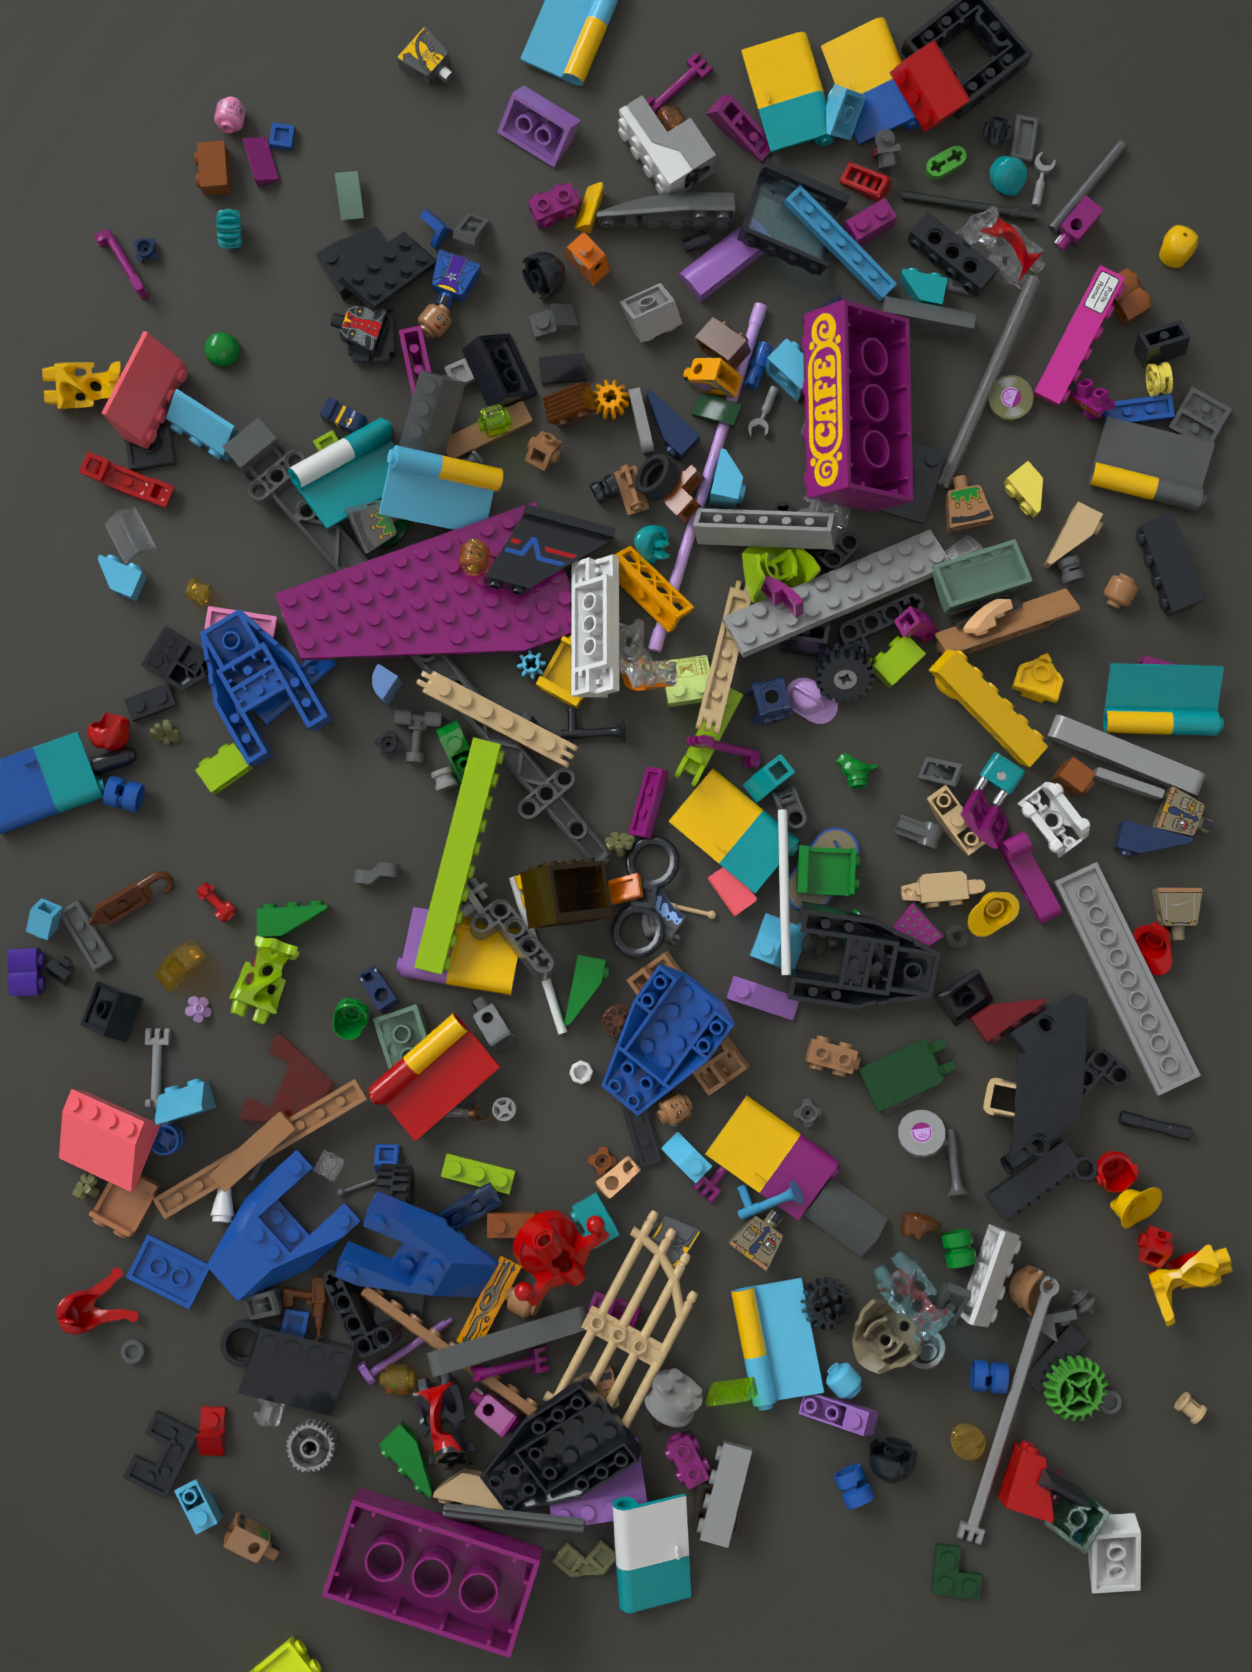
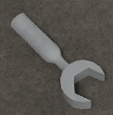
M1043 152L1039 153L1034 161V169L1040 174L1039 179L1036 181L1031 204L1034 208H1040L1045 186L1044 175L1049 174L1055 166V160L1051 165H1043L1041 163L1040 157Z
M770 386L761 409V417L749 423L748 435L750 438L751 430L757 426L765 430V437L767 436L769 427L765 417L771 411L779 391L777 387Z

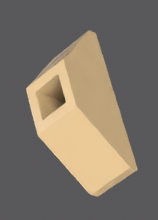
M947 785L926 798L939 824L944 828L950 839L967 856L985 844L975 835L962 818L961 812L963 807Z
M463 1468L437 1486L433 1494L434 1498H438L439 1502L445 1504H452V1501L467 1506L503 1509L481 1480L480 1475L483 1471Z

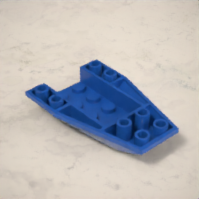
M659 964L633 1000L601 1087L635 1115H640L711 1058L735 1025L725 1004L687 973Z

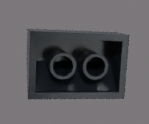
M510 333L477 336L462 349L488 407L492 406L489 411H496L498 407L499 410H504L538 394Z

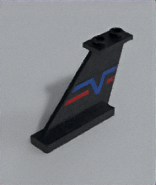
M527 504L522 512L520 522L487 572L483 583L488 584V587L501 590L503 588L511 590V593L514 595H528L533 586L607 543L610 544L615 537L616 528Z

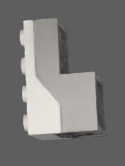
M643 95L619 109L621 117L618 120L619 135L624 142H629L633 156L636 160H641L644 165L643 170L648 178L654 179L656 182L655 187L660 195L685 192L714 174L716 154L691 118L667 132Z

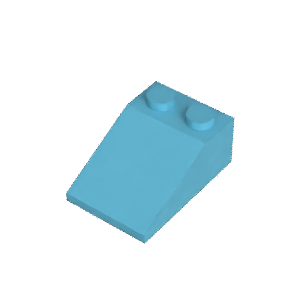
M201 1078L188 1081V1086L179 1089L178 1085L165 1088V1093L158 1096L155 1115L156 1125L176 1121L217 1108L209 1081L202 1082Z

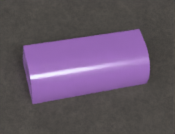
M752 219L750 228L769 236L766 233V231L755 220ZM741 225L677 275L700 303L764 254V251L754 247H747L743 242L737 240Z

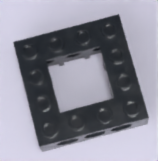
M954 0L908 36L902 46L901 53L905 58H908L935 40L941 52L945 55L941 48L968 28L992 56L986 65L978 71L977 69L974 70L972 75L961 83L971 101L954 113L958 120L1028 66L1033 54L988 0ZM947 60L960 82L962 78L960 70L957 67L954 68Z

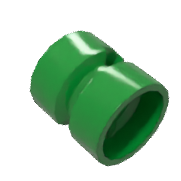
M959 1229L940 1234L942 1246L948 1251L945 1254L947 1268H961L978 1263L975 1249L970 1246L973 1243L971 1229Z

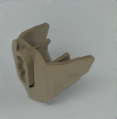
M872 1299L861 1310L859 1318L855 1323L852 1343L856 1359L864 1368L871 1372L882 1374L896 1367H904L919 1356L923 1350L921 1345V1329L906 1309L892 1306L882 1299ZM906 1322L909 1324L908 1331L900 1330L902 1323ZM884 1337H890L889 1345L884 1346L882 1344Z

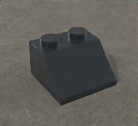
M97 981L80 1025L101 1036L127 1043L133 1031L137 1014L141 1010L143 998Z

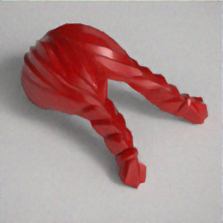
M115 1267L108 1278L94 1285V1287L88 1290L77 1291L62 1299L57 1306L56 1317L63 1331L68 1334L78 1335L91 1331L107 1321L128 1319L131 1322H136L139 1319L137 1311L121 1308L101 1310L94 1307L96 1299L105 1294L112 1287L113 1283L121 1278L123 1275L121 1268Z

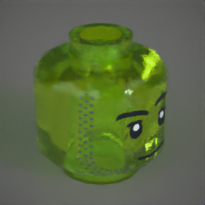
M499 403L482 408L480 410L481 417L477 418L480 432L485 431L488 437L507 433L509 426L512 425L507 407L503 408Z

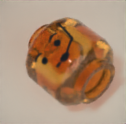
M664 106L657 112V118L667 132L687 120L677 106Z

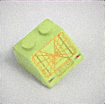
M707 655L661 661L664 683L672 685V687H665L668 707L702 703L710 670Z

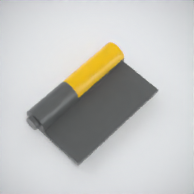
M1107 416L1090 473L1089 485L1197 512L1206 503L1207 495L1204 494L1202 487L1215 443Z

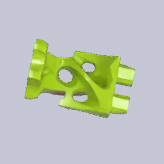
M256 936L254 942L257 947V955L252 966L250 962H245L242 967L238 981L229 998L233 1000L230 1013L244 1017L248 1006L252 1007L255 1011L251 1021L264 1025L270 1014L277 1013L279 1000L286 980L281 978L283 965L288 959L295 960L300 952L297 951L298 947L286 944L275 938ZM268 965L272 966V973L268 976L263 975V968ZM250 973V980L248 985L246 983V977ZM274 985L275 991L270 995L267 992L268 986Z

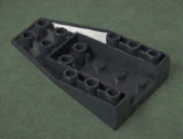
M583 1373L520 1423L482 1472L480 1478L504 1510L522 1512L581 1498L639 1462L642 1447L588 1375Z

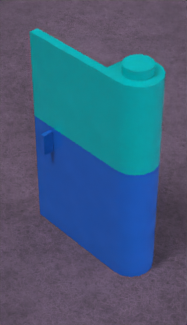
M79 731L0 759V834L103 798L106 783L103 778L99 779L98 776H95Z

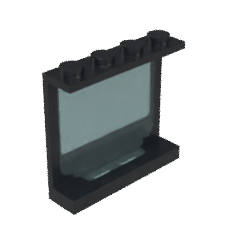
M767 159L760 168L737 240L743 242L747 247L757 248L764 251L768 256L780 258L789 265L798 266L810 274L820 276L829 265V262L826 261L829 250L783 202L801 185L838 223L841 211L848 204L850 195Z

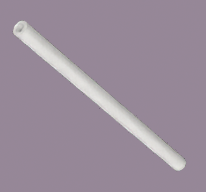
M778 810L782 975H791L787 810Z
M511 877L509 881L521 919L528 927L526 909H524L520 898L523 891L517 888L514 877ZM530 929L531 932H532V933L535 935V937L537 938L535 929ZM549 978L541 982L559 1035L567 1032L551 979Z

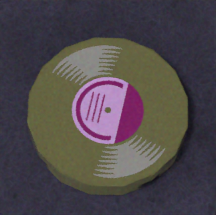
M1014 375L1002 376L994 381V386H991L993 389H990L991 392L988 391L991 394H988L989 397H987V403L992 414L1000 420L1008 422L1016 421L1026 416L1034 400L1033 391L1029 383L1023 378Z

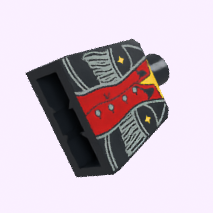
M350 305L346 316L334 313L330 325L341 329L340 337L342 342L376 358L389 316L385 309L378 308L373 312L368 307Z

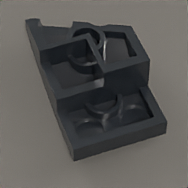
M166 625L141 663L142 666L181 691L209 675L203 648Z

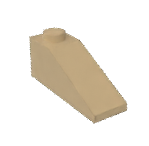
M1077 502L1043 568L1048 569L1087 541L1093 534L1097 535L1103 525V522L1100 521L1103 514Z

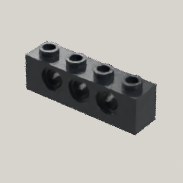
M928 211L909 233L908 241L913 249L923 252L933 265H939L945 270V274L949 278L956 279L962 284L966 292L977 297L993 280L999 269ZM936 239L939 244L933 245L928 240ZM953 253L956 258L950 259L946 254ZM970 267L974 273H967L964 268Z

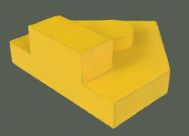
M1046 653L1035 660L1019 665L1012 689L1020 691V696L1040 703L1047 700L1056 704L1064 680L1052 664L1051 657Z

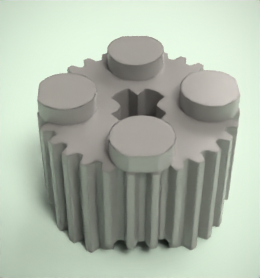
M311 1418L300 1423L291 1432L289 1439L286 1441L288 1443L286 1445L288 1447L286 1452L289 1453L288 1458L291 1457L290 1462L293 1463V1467L297 1466V1470L301 1469V1472L305 1470L307 1472H310V1470L315 1472L316 1469L319 1471L329 1464L338 1446L336 1443L338 1440L337 1434L334 1429H330V1424L327 1426V1422L322 1423V1420L318 1422L317 1419ZM312 1441L316 1444L315 1446L317 1447L311 1450L308 1448L310 1444H308L307 1442Z

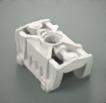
M1045 782L1018 802L1017 805L1022 808L1024 817L1030 818L1047 840L1049 849L1057 853V857L1060 858L1088 837L1091 826L1087 819L1081 818L1064 796L1063 787L1060 784ZM1040 789L1050 799V807L1047 804L1043 806L1040 802L1041 796L1038 792ZM1032 804H1036L1039 809L1036 811ZM1048 814H1054L1057 817L1058 823L1055 827H1050L1046 824L1045 818ZM1064 826L1072 827L1080 839L1076 841L1070 836L1067 837L1064 833L1066 831ZM1059 835L1063 839L1062 843L1057 838Z

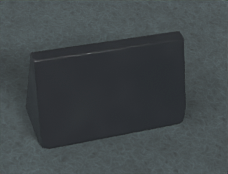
M584 353L539 357L541 385L587 380Z
M1046 1468L1042 1470L1038 1485L1041 1488L1072 1505L1085 1508L1090 1506L1089 1501L1079 1486Z

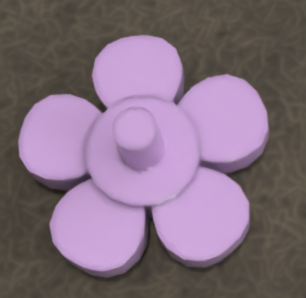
M192 996L188 999L190 1006L185 1008V1013L187 1016L194 1015V1022L200 1023L203 1021V1017L207 1018L211 1015V1009L205 1007L209 1004L207 998L201 997L198 999L196 996Z

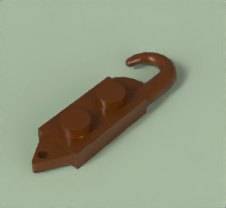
M156 871L138 882L131 883L95 905L96 910L88 921L89 926L103 924L110 926L147 904L152 897L150 885L160 879L168 882L167 887L163 891L167 894L173 888V877L165 871Z

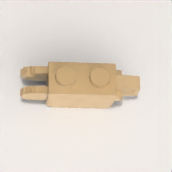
M962 871L923 874L916 883L901 886L902 901H918L919 904H925L926 908L940 907L939 902H949V906L963 905V900L969 899V895L980 894V892L985 891L986 885L982 879L967 880V875Z

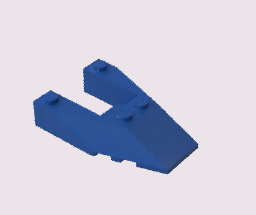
M241 609L236 610L200 632L204 658L209 672V684L211 685L214 698L213 704L248 765L256 767L274 756L250 711L282 692L287 691L308 729L315 732L334 720L296 658Z
M299 1150L290 1155L244 1199L206 1265L237 1301L308 1270L362 1221L350 1206L344 1203L316 1230L309 1234L279 1201L315 1168Z
M377 1191L367 1208L363 1226L402 1243L393 1259L348 1241L339 1257L335 1277L357 1286L429 1296L478 1298L498 1267L499 1262L478 1245L475 1247L467 1241L462 1232L459 1230L456 1232L449 1227L444 1218Z

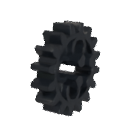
M824 1277V1280L823 1278H816V1284L808 1283L810 1290H803V1294L807 1297L801 1300L800 1303L806 1304V1308L801 1311L802 1313L809 1314L806 1321H814L813 1327H821L822 1330H829V1327L837 1329V1323L845 1324L844 1316L850 1317L851 1314L846 1310L852 1307V1304L847 1303V1299L852 1296L851 1294L844 1293L847 1286H839L840 1280L833 1279L832 1281V1277ZM824 1288L825 1293L821 1294V1290ZM837 1298H839L837 1304L828 1303L825 1305V1307H817L816 1309H814V1305L816 1303L825 1304L828 1302V1300H836ZM832 1313V1317L829 1319L828 1314Z

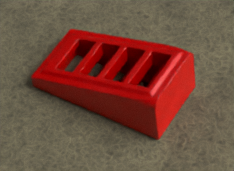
M849 162L839 181L840 184L876 202L884 199L892 186L890 177ZM854 171L857 172L854 180L850 181ZM862 176H865L862 184H859ZM873 180L871 187L868 188L870 181Z

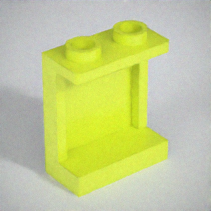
M292 1636L249 1672H321L322 1668L316 1659H311L306 1653L307 1648L304 1643Z

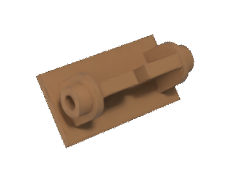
M629 464L621 466V470L614 472L627 516L648 510L649 505L646 496L636 487V476L638 473L636 465L632 467Z

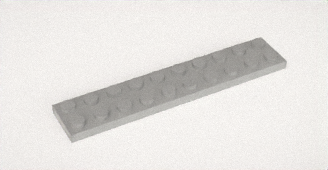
M929 529L816 577L810 583L805 584L804 582L791 588L804 601L803 614L797 618L792 615L783 602L774 606L767 598L724 616L723 624L744 658L933 577L932 565L950 559Z
M1095 862L1054 881L1053 883L1156 1096L1201 1076L1098 863Z

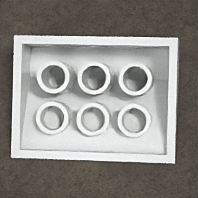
M991 1224L988 1225L977 1257L978 1263L974 1266L967 1289L971 1290V1296L960 1315L967 1323L974 1326L989 1327L990 1322L993 1323L998 1312V1309L995 1308L998 1299L1001 1300L1004 1296L1006 1287L1003 1284L1005 1278L1011 1275L1013 1255L1018 1254L1021 1246L1019 1235Z

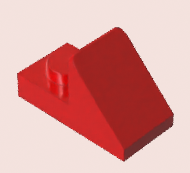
M227 1406L201 1407L200 1432L196 1435L200 1455H225Z

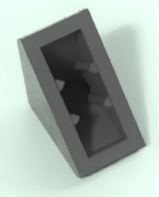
M926 756L918 778L941 788L947 785L949 790L952 791L957 786L964 765Z

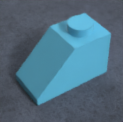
M678 1131L661 1148L695 1183L712 1167Z

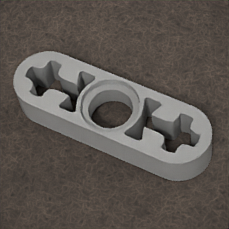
M640 388L628 389L642 453L654 452Z

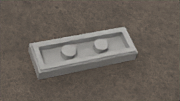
M1101 767L1093 770L1096 773L1093 777L1095 780L1156 801L1163 798L1164 789Z

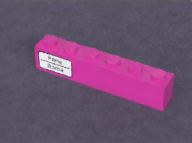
M1101 265L1098 267L1033 392L1034 396L1056 407L1060 402H1066L1071 392L1068 390L1071 381L1076 382L1082 371L1078 367L1082 360H1088L1093 350L1089 347L1092 340H1098L1104 329L1100 326L1103 319H1109L1114 310V306L1111 305L1114 298H1120L1125 288V285L1122 284L1125 277Z

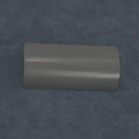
M889 296L884 297L881 309L882 311L910 319V330L969 340L976 320V313Z

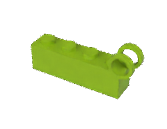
M731 688L729 689L719 734L714 733V724H711L709 732L704 731L706 722H702V726L695 736L707 735L714 737V740L720 741L743 694ZM690 746L674 776L679 778L681 773L684 772L694 777L691 785L695 787L715 750Z

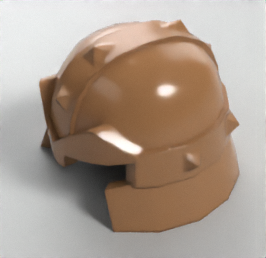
M1027 1265L1017 1271L1011 1278L1009 1295L1011 1301H1014L1018 1308H1023L1029 1316H1033L1041 1292L1038 1284L1045 1273L1036 1267ZM1047 1281L1044 1284L1046 1289L1052 1286L1051 1281Z

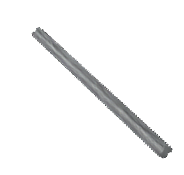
M1035 275L1027 276L1012 310L1013 312L1009 317L977 393L974 396L975 398L959 430L960 432H958L937 482L941 488H949L947 485L950 486L948 482L951 483L949 480H952L950 477L953 478L952 475H955L952 472L956 473L954 469L957 470L955 468L958 467L956 464L959 465L957 461L961 462L958 459H962L960 456L963 457L961 454H964L962 451L965 452L963 448L966 449L964 446H967L965 443L968 444L967 441H970L968 438L971 439L969 435L972 436L970 434L973 433L971 430L974 431L972 427L976 428L973 425H977L975 422L978 423L976 420H979L977 417L980 418L978 414L981 415L979 412H982L980 409L984 410L982 407H985L983 404L986 405L984 402H987L985 399L989 397L987 394H991L988 391L991 392L990 389H993L991 386L995 384L993 381H996L994 378L997 379L996 376H999L997 373L1001 371L999 369L1002 368L1000 365L1003 366L1002 363L1004 361L1002 360H1006L1003 357L1006 358L1005 355H1008L1006 352L1009 353L1008 350L1010 348L1008 347H1011L1009 344L1012 345L1011 342H1014L1011 339H1015L1013 336L1016 337L1014 334H1017L1015 331L1018 332L1017 329L1019 327L1017 326L1022 324L1020 321L1024 319L1022 317L1025 316L1023 313H1026V308H1029L1030 304L1028 303H1031L1029 300L1032 301L1031 298L1033 296L1031 295H1034L1032 292L1035 293L1034 290H1037L1035 287L1039 285L1037 282H1040Z

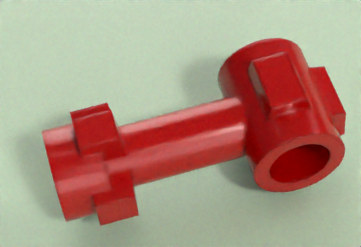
M203 883L196 891L199 894L198 897L202 901L207 899L217 909L214 914L223 923L227 920L230 921L236 915L237 908L228 900L223 903L213 893L215 887L212 884Z

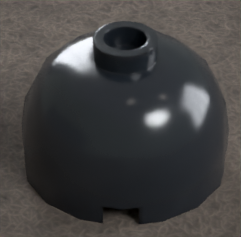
M536 252L524 258L522 264L525 263V269L522 270L523 277L530 291L533 294L537 291L541 295L539 299L547 300L562 289L565 282V266L560 259L550 252Z
M886 1437L887 1442H879V1439L872 1441L869 1447L868 1461L872 1472L886 1483L894 1484L906 1480L913 1473L916 1465L917 1450H912V1444L893 1437Z

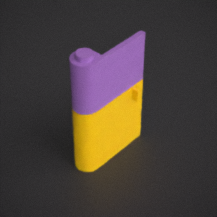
M413 907L403 957L398 958L396 971L400 972V977L512 995L518 960L517 955L498 931L485 940L475 939L471 934L472 917L465 918L463 915L461 925L457 924L455 934H458L455 948L451 947L449 957H452L449 971L445 970L444 975L414 968L429 909ZM479 923L476 925V928L483 930L486 929L487 926L483 923ZM511 928L508 930L511 934L514 935L520 933V931L517 928Z

